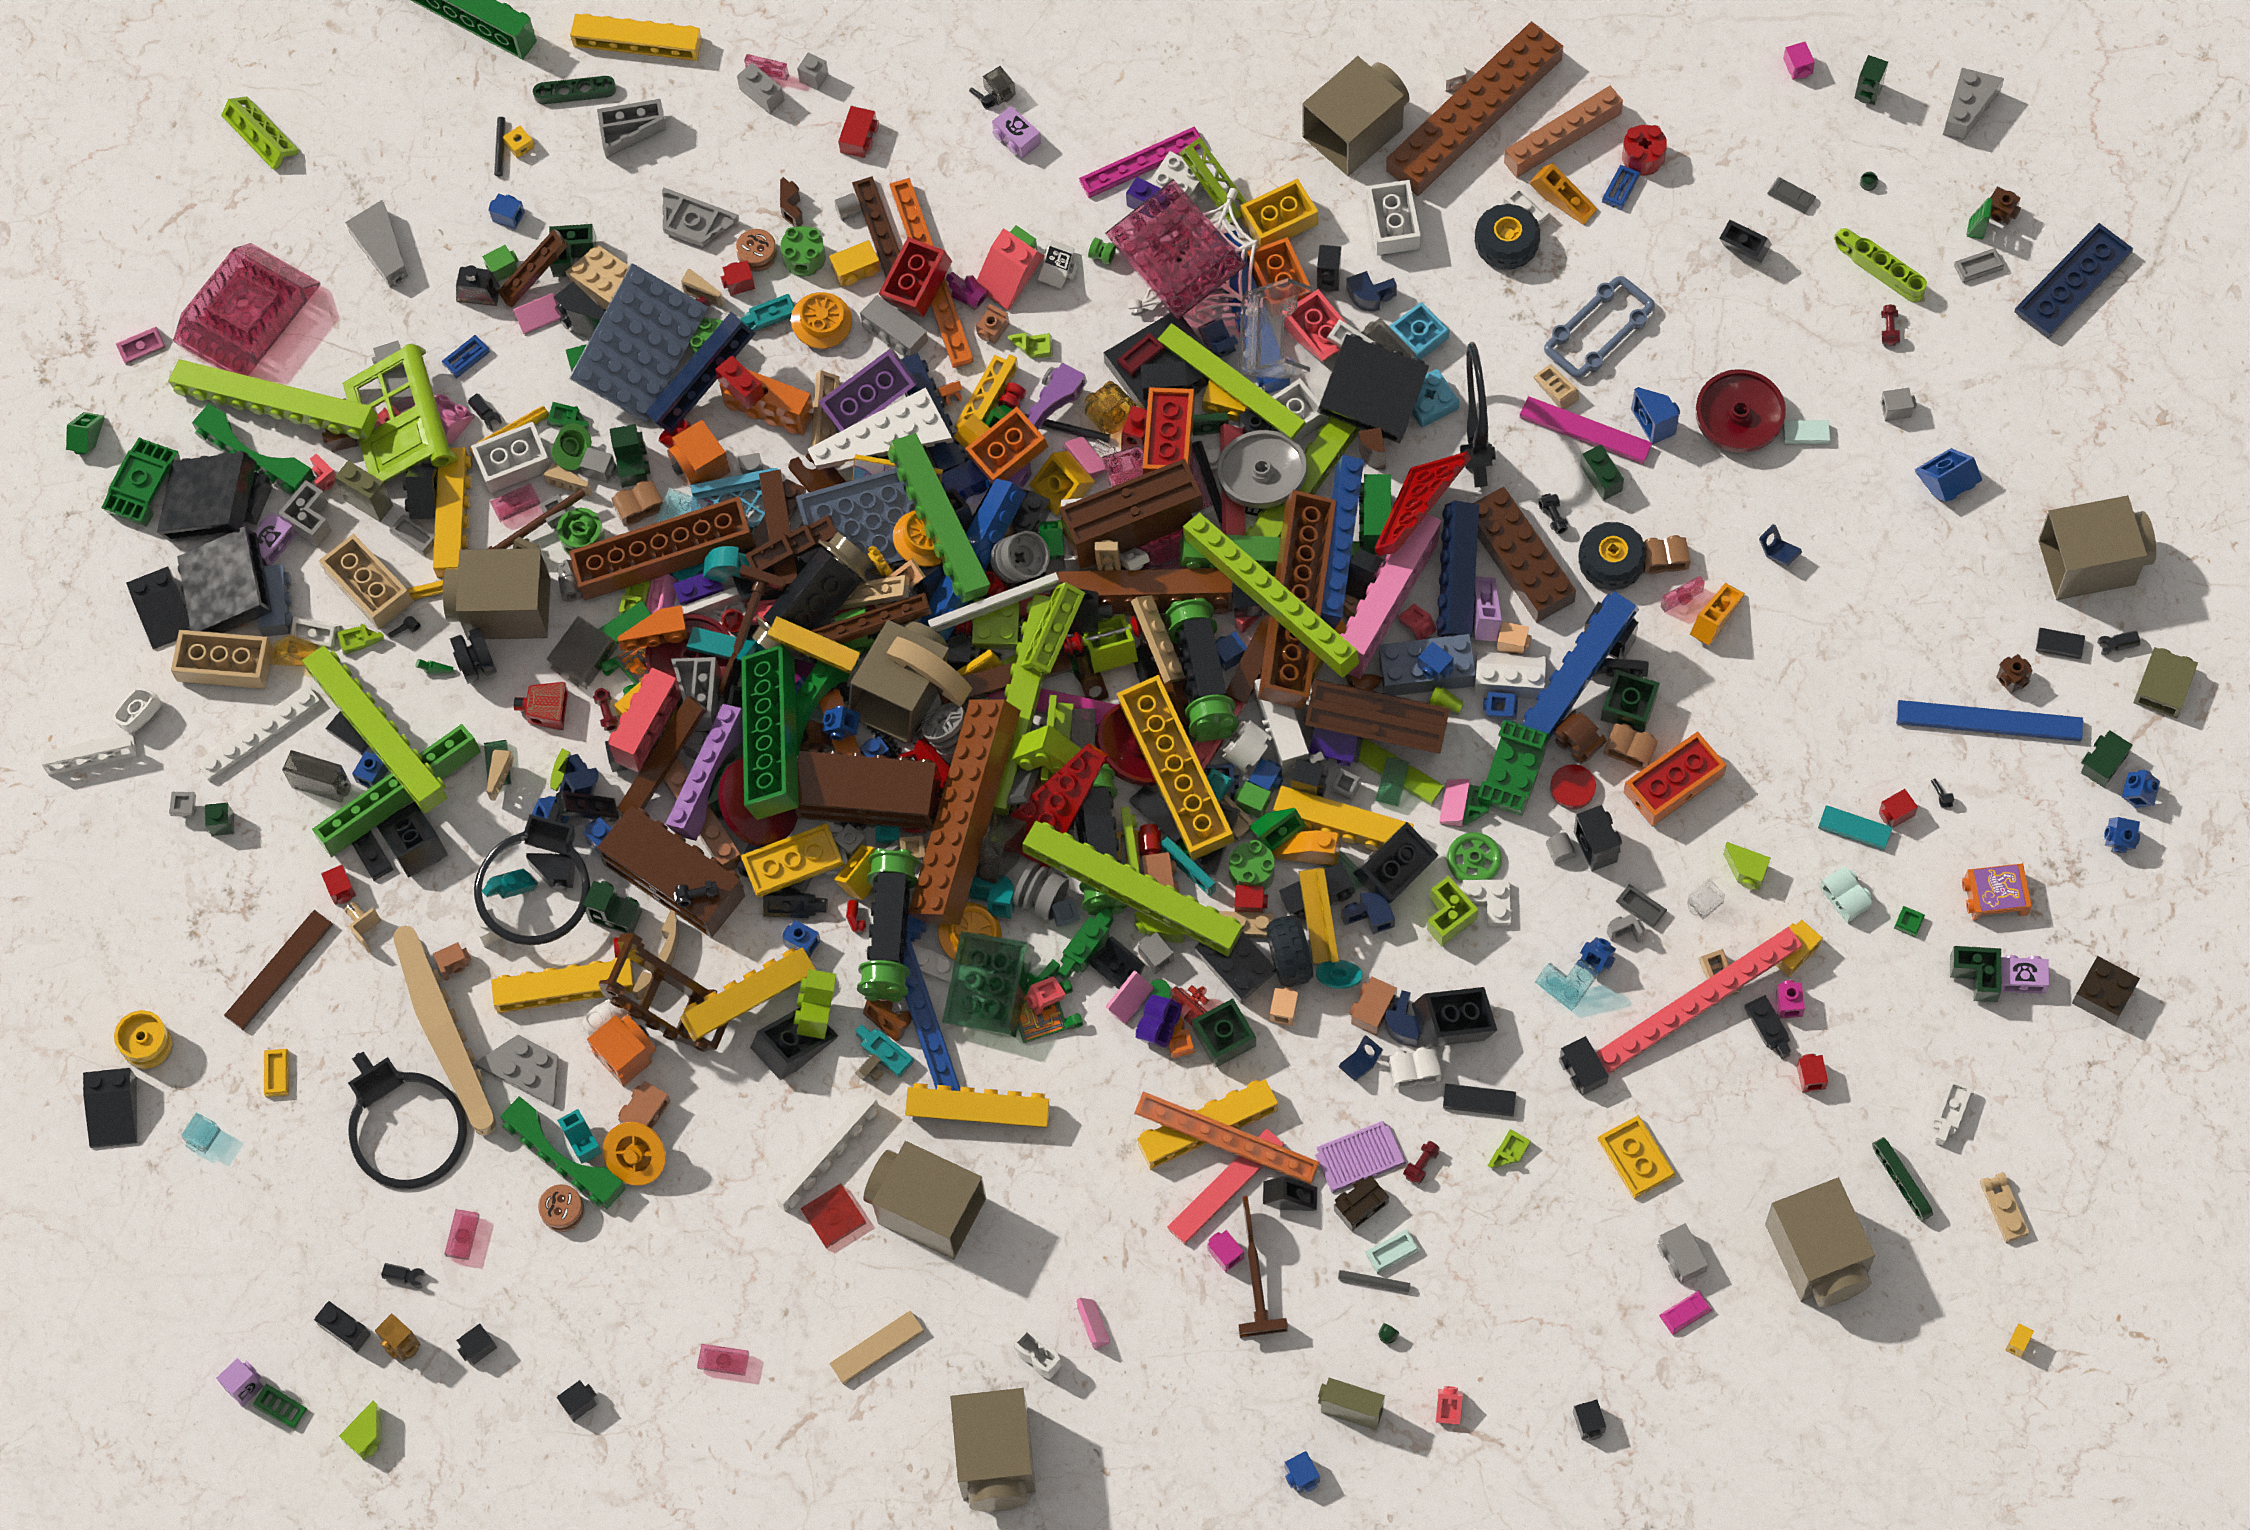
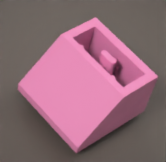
M438 394L434 398L447 442L451 444L457 440L473 420L474 414L467 411L466 407L452 402L448 396Z

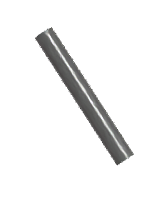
M1339 1270L1338 1275L1339 1280L1409 1292L1411 1284Z

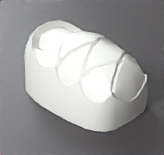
M134 689L114 712L113 721L126 732H136L160 709V698L153 691Z
M608 999L592 1008L583 1019V1027L586 1033L591 1036L616 1015L621 1020L625 1015H628V1011L610 1003L611 1000Z

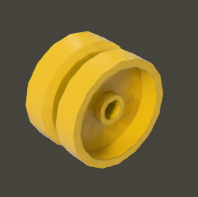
M139 1010L127 1014L117 1024L114 1033L115 1045L126 1061L140 1069L154 1068L163 1063L169 1056L173 1045L170 1032L159 1016L151 1011Z

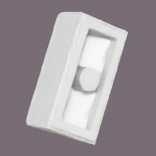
M294 617L290 640L334 648L340 625L304 617Z

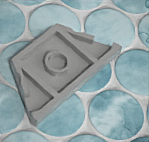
M664 187L662 189L663 231L665 234L704 247L739 220L738 214Z
M516 1035L475 1063L477 1068L551 1106L555 1105V1086H557V1069L559 1064L557 1054L520 1035Z

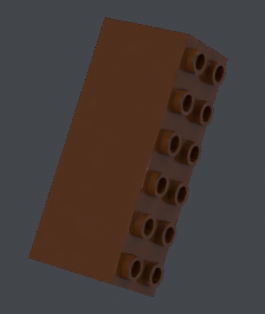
M1184 458L1059 508L1063 534L1081 570L1097 563L1095 542L1103 540L1118 542L1119 554L1182 530L1183 526L1193 518L1191 513L1200 511L1204 507L1202 493Z
M1314 679L1304 725L1440 754L1450 708Z
M814 749L799 751V807L794 810L798 819L932 830L937 813L941 776L936 763L929 759L911 761L906 757L888 759V757L883 755L865 757V755L860 753L843 755L837 751H830L829 753H820Z
M630 806L597 847L603 865L669 910L675 911L676 915L712 939L745 898L743 885L740 880L741 877L731 869L729 871L724 869L723 865L714 857H711V859L706 857L703 850L698 846L687 844L685 838L676 832L673 834L668 831V827L661 821L657 820L655 822L650 819V815L641 808L637 810ZM706 881H716L719 895H715V898L709 899L708 895L691 899V905L685 908L678 907V904L675 902L673 893L676 886L685 884L688 885L690 890L705 886Z

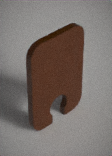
M807 453L805 457L815 465L810 453ZM799 457L791 459L788 464L789 470L808 492L846 482L834 467L820 470L817 467L815 469H808L803 465Z

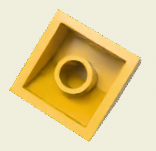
M1069 451L1054 452L1049 456L1029 485L1037 494L1050 499L1051 511L1057 516L1060 515L1061 500L1083 498L1095 481Z

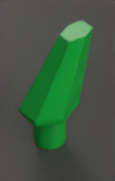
M417 659L415 667L423 669L427 674L451 673L453 671L452 666L431 660Z

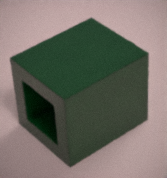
M228 802L205 805V826L211 836L234 834V812Z

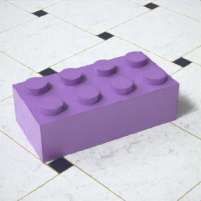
M891 347L818 402L841 432L883 410L918 382Z

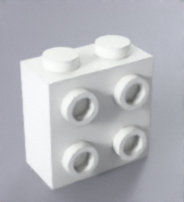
M1169 151L1149 183L1173 194L1175 206L1178 205L1184 211H1187L1189 207H1193L1198 199L1197 195L1199 192L1205 190L1182 157Z

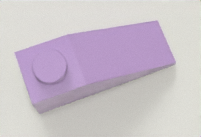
M1475 576L1474 640L1497 642L1502 618L1496 579Z

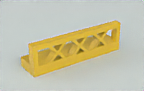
M1009 354L1007 359L994 355L955 423V427L963 418H969L972 414H975L981 421L986 423L991 410L998 405V400L1004 394L1007 383L1011 382L1018 369L1017 357ZM997 363L1003 365L999 373L995 375L993 371ZM994 381L989 391L985 393L983 386ZM983 399L978 410H975L974 402Z
M777 616L767 633L768 639L850 675L860 656V652Z
M1323 868L1298 871L1313 964L1328 961L1332 963L1339 962L1325 870Z

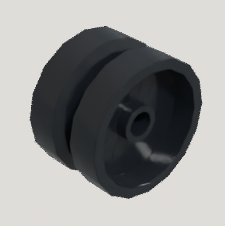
M479 627L468 632L471 642L470 646H467L462 635L450 638L454 649L453 655L460 672L462 671L467 684L479 679L476 669L477 665H480L483 675L486 677L497 673Z

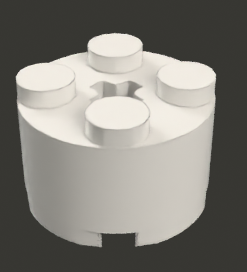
M1241 720L1234 731L1233 737L1230 740L1226 739L1220 747V750L1223 751L1222 757L1243 773L1248 771L1245 768L1248 764L1254 766L1268 747L1265 741L1267 739L1271 741L1272 736L1251 720L1246 722Z

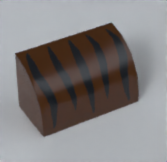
M1381 427L1359 431V450L1364 462L1375 469H1386Z

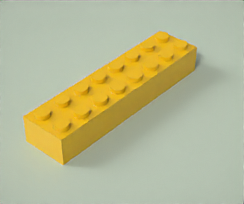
M1159 675L1118 692L1117 697L1192 861L1235 842L1229 824Z

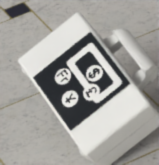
M1050 240L1044 251L1045 257L1038 272L1037 280L1062 288L1066 278H1069V280L1075 278L1078 262L1071 260L1074 252L1073 247ZM1069 266L1073 267L1071 273L1068 272Z

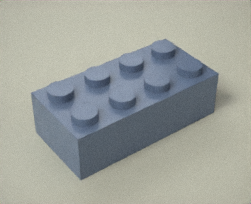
M1469 634L1379 645V662L1385 694L1397 696L1431 692L1435 690L1436 686L1444 687L1447 690L1475 686L1476 673ZM1432 641L1454 657L1453 672L1448 678L1443 677L1439 683L1434 679H1428L1422 673V670L1417 667L1418 656Z

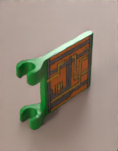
M647 646L638 647V649L633 651L625 650L616 657L606 660L601 665L602 672L606 676H610L620 667L634 683L623 689L624 695L635 687L645 674H648L645 664Z
M1069 980L1059 983L1065 994L1072 993L1073 988ZM1026 995L1010 1000L1023 1044L1057 1032L1083 1026V1020L1078 1013L1066 1019L1064 1018L1059 1001L1044 1007L1042 1013L1036 1015L1034 1010L1028 1006Z

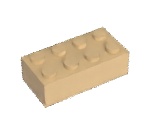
M597 244L565 272L571 283L574 281L598 306L606 310L629 266Z
M354 533L319 560L325 574L378 630L414 603L408 590Z
M179 630L171 672L177 682L265 689L273 647L268 637Z

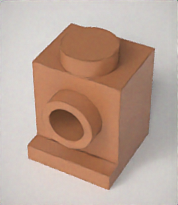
M989 304L987 311L976 325V331L982 340L991 341L996 344L1009 326L1008 313Z
M459 942L433 953L445 981L449 980L448 975L462 972L465 967L469 966L468 961L472 960L467 948L461 949Z

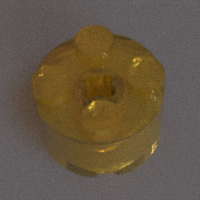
M1108 381L1102 388L1095 393H1090L1086 397L1085 415L1103 434L1105 432L1114 434L1123 429L1132 406H1136V404L1113 381Z

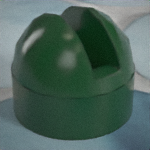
M1868 171L1861 176L1860 186L1864 190L1871 191L1877 187L1878 177L1874 172Z
M1386 1323L1382 1324L1378 1333L1380 1340L1385 1344L1393 1343L1400 1334L1399 1331Z

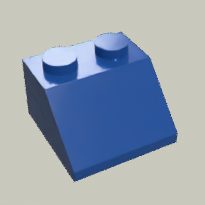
M1640 387L1635 388L1631 410L1649 441L1652 442V445L1675 435L1680 414L1678 405L1675 402L1672 403L1667 395Z
M1953 448L1948 449L1915 469L1916 474L1932 495L1945 502L1956 499L1957 495L1973 489L1977 483L1982 481L1975 458Z

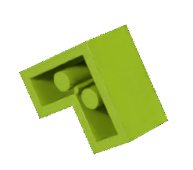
M1047 725L1019 736L1011 760L1026 771L1045 766L1055 774L1081 748L1053 727Z
M1447 876L1431 888L1430 900L1440 911L1427 920V931L1442 947L1478 919L1479 909L1450 876Z
M808 969L807 978H802L800 992L803 993H799L797 999V1006L801 1007L800 1011L796 1010L794 1024L798 1025V1035L825 1039L836 974Z

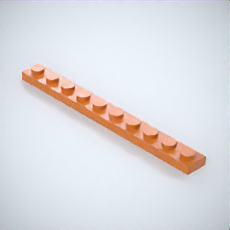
M910 178L890 183V190L906 236L934 246ZM944 277L930 305L952 368L973 363L974 361Z

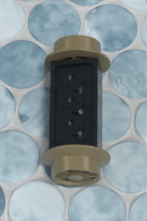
M839 532L829 542L818 540L835 557L831 556L823 548H820L763 617L772 625L777 616L809 631L825 626L862 582L848 568L867 582L864 570L872 560ZM756 615L759 627L751 637L765 649L781 645L767 638V633L771 626ZM784 646L792 656H802L800 652Z

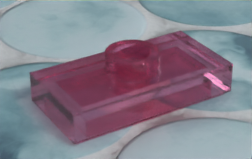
M746 54L744 59L745 67L753 63L769 77L787 81L789 72L786 63Z
M531 483L491 500L490 503L499 521L502 522L539 505L540 501Z
M1701 576L1663 595L1660 607L1664 613L1680 604L1686 605L1693 597L1702 593L1705 585L1704 580Z
M455 1209L444 1253L446 1257L469 1260L480 1217L479 1213Z
M701 1344L697 1368L745 1376L750 1353L748 1350Z

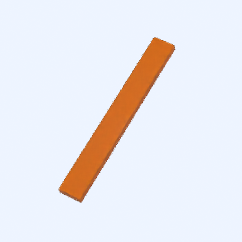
M1144 1091L1134 1112L1135 1115L1307 1184L1312 1183L1320 1163Z

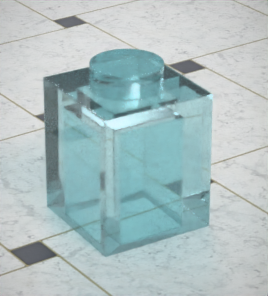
M196 1112L181 1137L186 1142L185 1146L195 1153L199 1150L206 1154L221 1129L215 1122Z

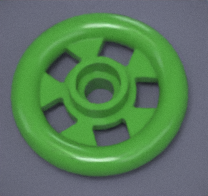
M1471 832L1459 836L1452 842L1447 852V864L1451 873L1462 882L1463 880H1491L1501 868L1502 853L1498 844L1491 837L1483 833ZM1472 842L1474 847L1464 850L1462 845ZM1483 844L1490 849L1487 854L1479 848ZM1475 854L1479 858L1477 860H1472L1470 856ZM1462 855L1464 864L1457 865L1456 856ZM1486 860L1492 862L1489 870L1483 867ZM1467 868L1477 869V875L1466 874Z

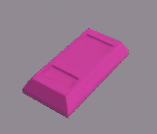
M1698 1290L1661 1313L1659 1317L1671 1334L1674 1335L1713 1309Z

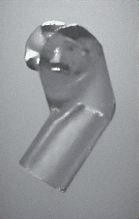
M1097 439L1093 449L1103 453L1105 465L1114 467L1118 463L1116 448Z

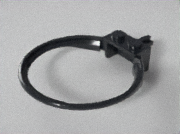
M1470 342L1466 352L1469 405L1467 420L1468 444L1460 446V453L1468 451L1471 456V460L1465 468H1473L1474 487L1488 486L1486 466H1493L1492 460L1496 459L1495 447L1488 442L1487 404L1480 356L1475 342ZM1473 365L1475 370L1478 391L1479 418L1477 416L1475 401Z
M553 802L548 819L530 814L524 832L510 836L497 844L486 856L476 875L474 899L477 911L488 928L507 941L521 945H541L553 942L569 933L585 914L583 903L590 889L589 874L583 859L573 847L576 836L575 828L572 825L561 823L563 815H560L558 803ZM522 841H525L524 844L569 856L577 866L582 881L580 903L573 916L560 928L538 936L515 934L498 925L488 913L482 896L484 875L491 862L501 852L520 844Z
M364 1051L357 1053L352 1060L361 1074L348 1082L356 1095V1102L349 1119L348 1135L351 1151L357 1164L370 1178L392 1188L413 1189L437 1181L456 1164L466 1143L467 1121L458 1098L448 1087L428 1075L396 1070L388 1057L373 1066ZM403 1080L406 1082L423 1083L440 1091L453 1106L458 1121L456 1144L448 1159L432 1173L410 1180L390 1178L373 1169L364 1159L357 1140L358 1121L363 1107L365 1109L404 1084Z

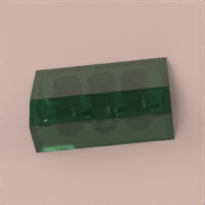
M961 931L942 1023L1016 1038L1035 947L1028 942Z

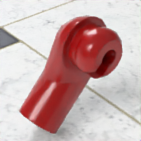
M849 900L846 918L851 930L857 934L858 932L864 933L866 931V921L858 920L859 902Z

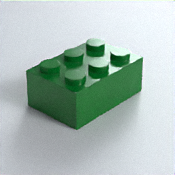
M1364 474V483H1361L1359 494V541L1364 551L1378 555L1374 549L1391 513V474Z

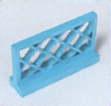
M778 468L690 485L695 510L700 509L699 500L709 499L716 504L725 495H731L734 498L740 496L742 503L748 506L746 510L747 516L752 509L762 515L757 522L752 523L749 521L751 529L757 528L765 515V511L763 512L754 506L759 498L762 497V491L757 490L761 488L759 473L778 470ZM749 490L757 494L751 504L741 498Z

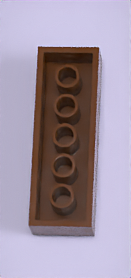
M1504 486L1473 503L1479 505L1478 539L1536 623L1575 602L1576 589Z

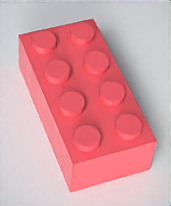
M651 668L649 674L643 676L641 688L638 693L633 694L628 711L621 715L619 727L611 733L608 740L616 763L640 772L682 697L675 677Z

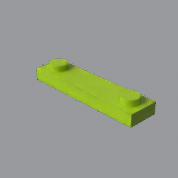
M1130 806L1121 807L1128 864L1133 866L1139 873L1133 828H1137L1136 815L1131 814Z

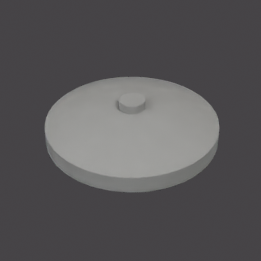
M1258 430L1235 438L1224 448L1218 460L1217 474L1222 490L1234 502L1250 508H1270L1286 502L1292 490L1299 491L1306 479L1307 465L1305 454L1295 440H1290L1280 432Z

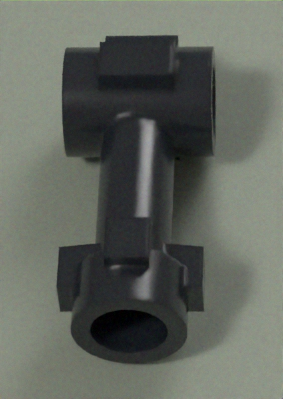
M1550 493L1542 495L1538 499V505L1541 511L1548 510L1553 521L1550 523L1551 529L1556 534L1565 532L1568 529L1567 519L1560 517L1556 508L1560 506L1558 495H1551Z
M710 880L705 882V886L690 890L688 885H678L675 887L673 894L678 907L685 908L691 905V899L708 895V898L711 899L715 898V895H719L716 881L711 882Z

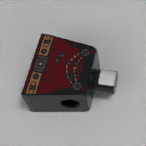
M473 265L460 267L456 282V302L497 306L498 290L501 286L493 273L488 269L476 268Z

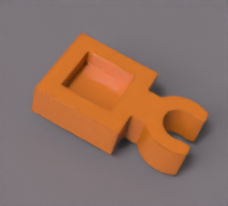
M1181 1016L1179 1017V1023L1174 1026L1173 1036L1169 1043L1172 1058L1195 1053L1189 1029H1184V1021Z

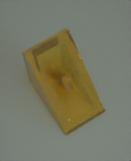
M289 635L273 643L270 664L305 667L302 660L318 650L319 647L317 644Z

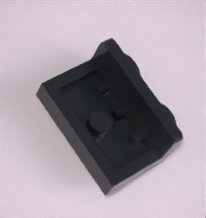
M1110 936L1105 946L1088 960V964L1117 989L1121 988L1133 971L1141 975L1145 966L1137 956L1113 936Z

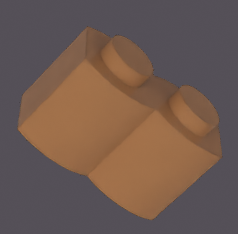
M653 481L639 482L632 490H621L612 497L613 506L624 527L633 525L643 518L651 517L664 510L663 501Z
M1673 535L1665 540L1648 538L1644 541L1646 546L1644 574L1689 569L1691 561L1686 537Z
M1615 724L1605 745L1604 754L1614 759L1625 761L1634 767L1644 769L1649 765L1658 740L1648 732L1639 733L1634 731L1628 724Z

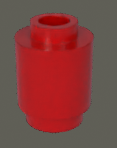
M1156 824L1140 826V831L1138 832L1139 855L1145 856L1162 853L1161 832Z

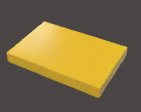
M1639 1115L1597 1138L1634 1199L1667 1182L1676 1175Z

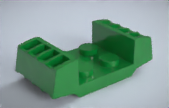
M138 438L132 449L127 452L112 480L101 508L109 514L147 527L154 515L150 505L167 473L170 474L172 462L180 460L179 452Z
M1508 719L1503 720L1498 734L1500 741L1486 782L1482 781L1478 793L1479 802L1523 816L1551 733Z

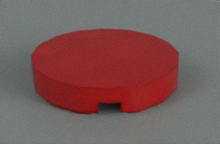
M1576 764L1564 765L1557 769L1550 783L1551 796L1555 802L1568 809H1579L1588 805L1594 797L1596 790L1595 777L1585 767Z

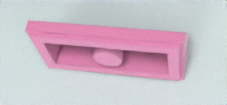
M553 293L514 309L516 319L523 334L561 318L555 310L556 303Z
M157 327L116 343L124 363L165 347Z
M1083 436L1064 443L1065 450L1070 452L1093 479L1108 470V467Z
M670 574L651 579L646 607L651 614L662 608L674 607L676 593L673 583L678 581Z
M1470 779L1447 780L1439 823L1462 827Z
M1133 971L1106 1005V1008L1114 1017L1126 1024L1151 993L1153 986L1140 974Z
M1078 1298L1076 1301L1077 1308L1092 1347L1097 1349L1108 1345L1110 1339L1093 1299Z

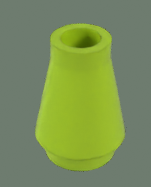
M1436 686L1429 700V703L1449 707L1450 711L1459 714L1464 704L1463 701L1446 688Z

